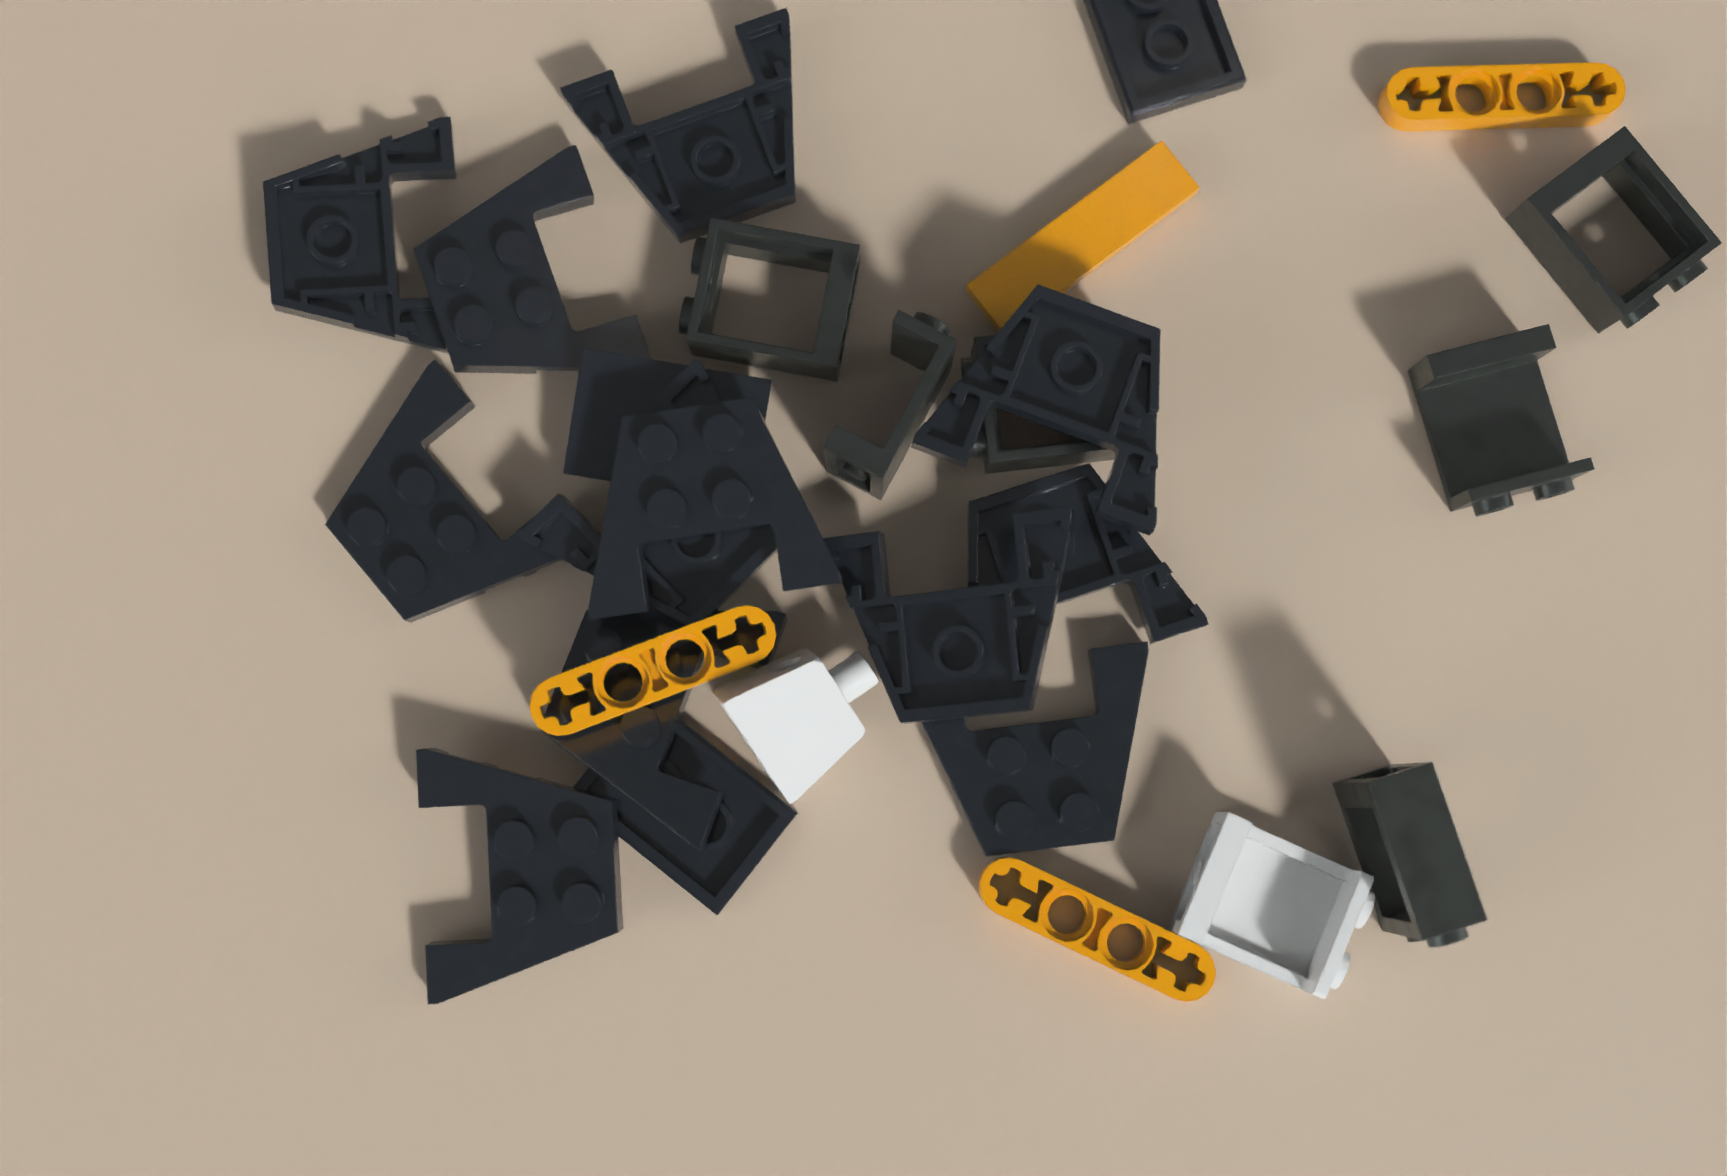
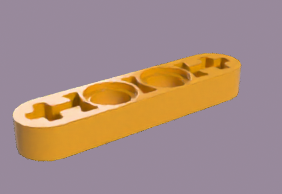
M1599 62L1409 67L1401 69L1394 74L1379 95L1378 110L1381 118L1387 125L1395 130L1406 132L1590 127L1600 124L1620 107L1625 99L1626 86L1623 77L1617 69ZM1526 82L1539 86L1545 94V107L1540 110H1531L1524 107L1518 100L1516 94L1517 86ZM1469 84L1479 88L1484 94L1485 108L1477 112L1467 111L1462 108L1456 100V87ZM1587 84H1591L1592 92L1597 95L1602 94L1604 99L1595 106L1591 96L1575 94H1578ZM1441 87L1439 99H1431V97ZM1404 88L1410 89L1412 98L1425 99L1414 111L1409 110L1407 101L1397 100V97ZM1564 95H1572V96L1562 105Z
M749 605L735 607L546 679L532 693L529 705L531 717L537 727L548 734L562 736L576 733L756 664L767 657L774 647L776 639L775 625L766 612L758 607ZM745 617L750 626L761 624L765 635L756 640L758 651L747 654L742 645L731 647L722 651L723 655L729 660V664L719 668L715 667L713 647L702 633L703 630L716 627L717 640L732 635L736 631L735 620ZM677 641H693L700 646L704 653L703 667L699 673L692 677H677L670 672L666 665L667 651ZM621 663L631 664L636 667L641 673L643 681L639 694L632 700L625 702L616 701L611 698L604 686V679L608 670L614 665ZM590 673L593 674L594 693L606 708L604 712L593 716L591 702H587L571 710L572 722L567 725H562L558 717L546 718L543 713V706L551 702L549 691L560 687L563 694L567 696L585 691L586 688L579 681V678Z
M1008 856L996 858L987 863L980 872L978 891L982 901L993 912L1176 1000L1184 1002L1196 1001L1207 995L1214 985L1216 976L1214 961L1210 954L1196 943L1016 858ZM1010 868H1014L1019 871L1017 882L1036 893L1039 880L1050 884V887L1038 900L1035 920H1030L1023 916L1031 904L1019 898L1010 896L1005 904L995 901L998 890L990 885L991 878L995 873L1005 876ZM1065 895L1078 899L1084 910L1081 925L1076 930L1068 933L1058 932L1053 929L1048 919V910L1051 903L1058 897ZM1119 924H1132L1138 928L1142 935L1141 951L1131 960H1116L1108 951V935ZM1158 936L1166 939V943L1159 949V952L1179 961H1183L1188 952L1194 955L1192 966L1200 971L1195 983L1190 980H1184L1180 988L1174 987L1176 976L1171 971L1155 963L1152 965L1151 976L1142 973V970L1154 957Z

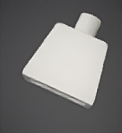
M804 648L721 685L712 693L775 787L790 805L863 737L866 730L849 703L877 685L879 681L869 664L858 651L828 671L818 656L808 648Z

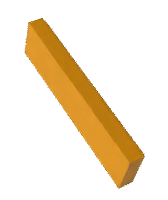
M1161 140L966 285L965 291L996 331L999 332L1038 284L1065 293L1194 197L1200 187Z

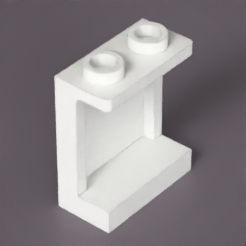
M1215 812L1167 930L1305 992L1325 999L1330 988L1336 990L1346 976L1350 964V954L1345 952L1354 928H1362L1371 914L1375 894L1370 892L1374 877L1362 871L1349 869L1252 826L1253 822L1230 812Z

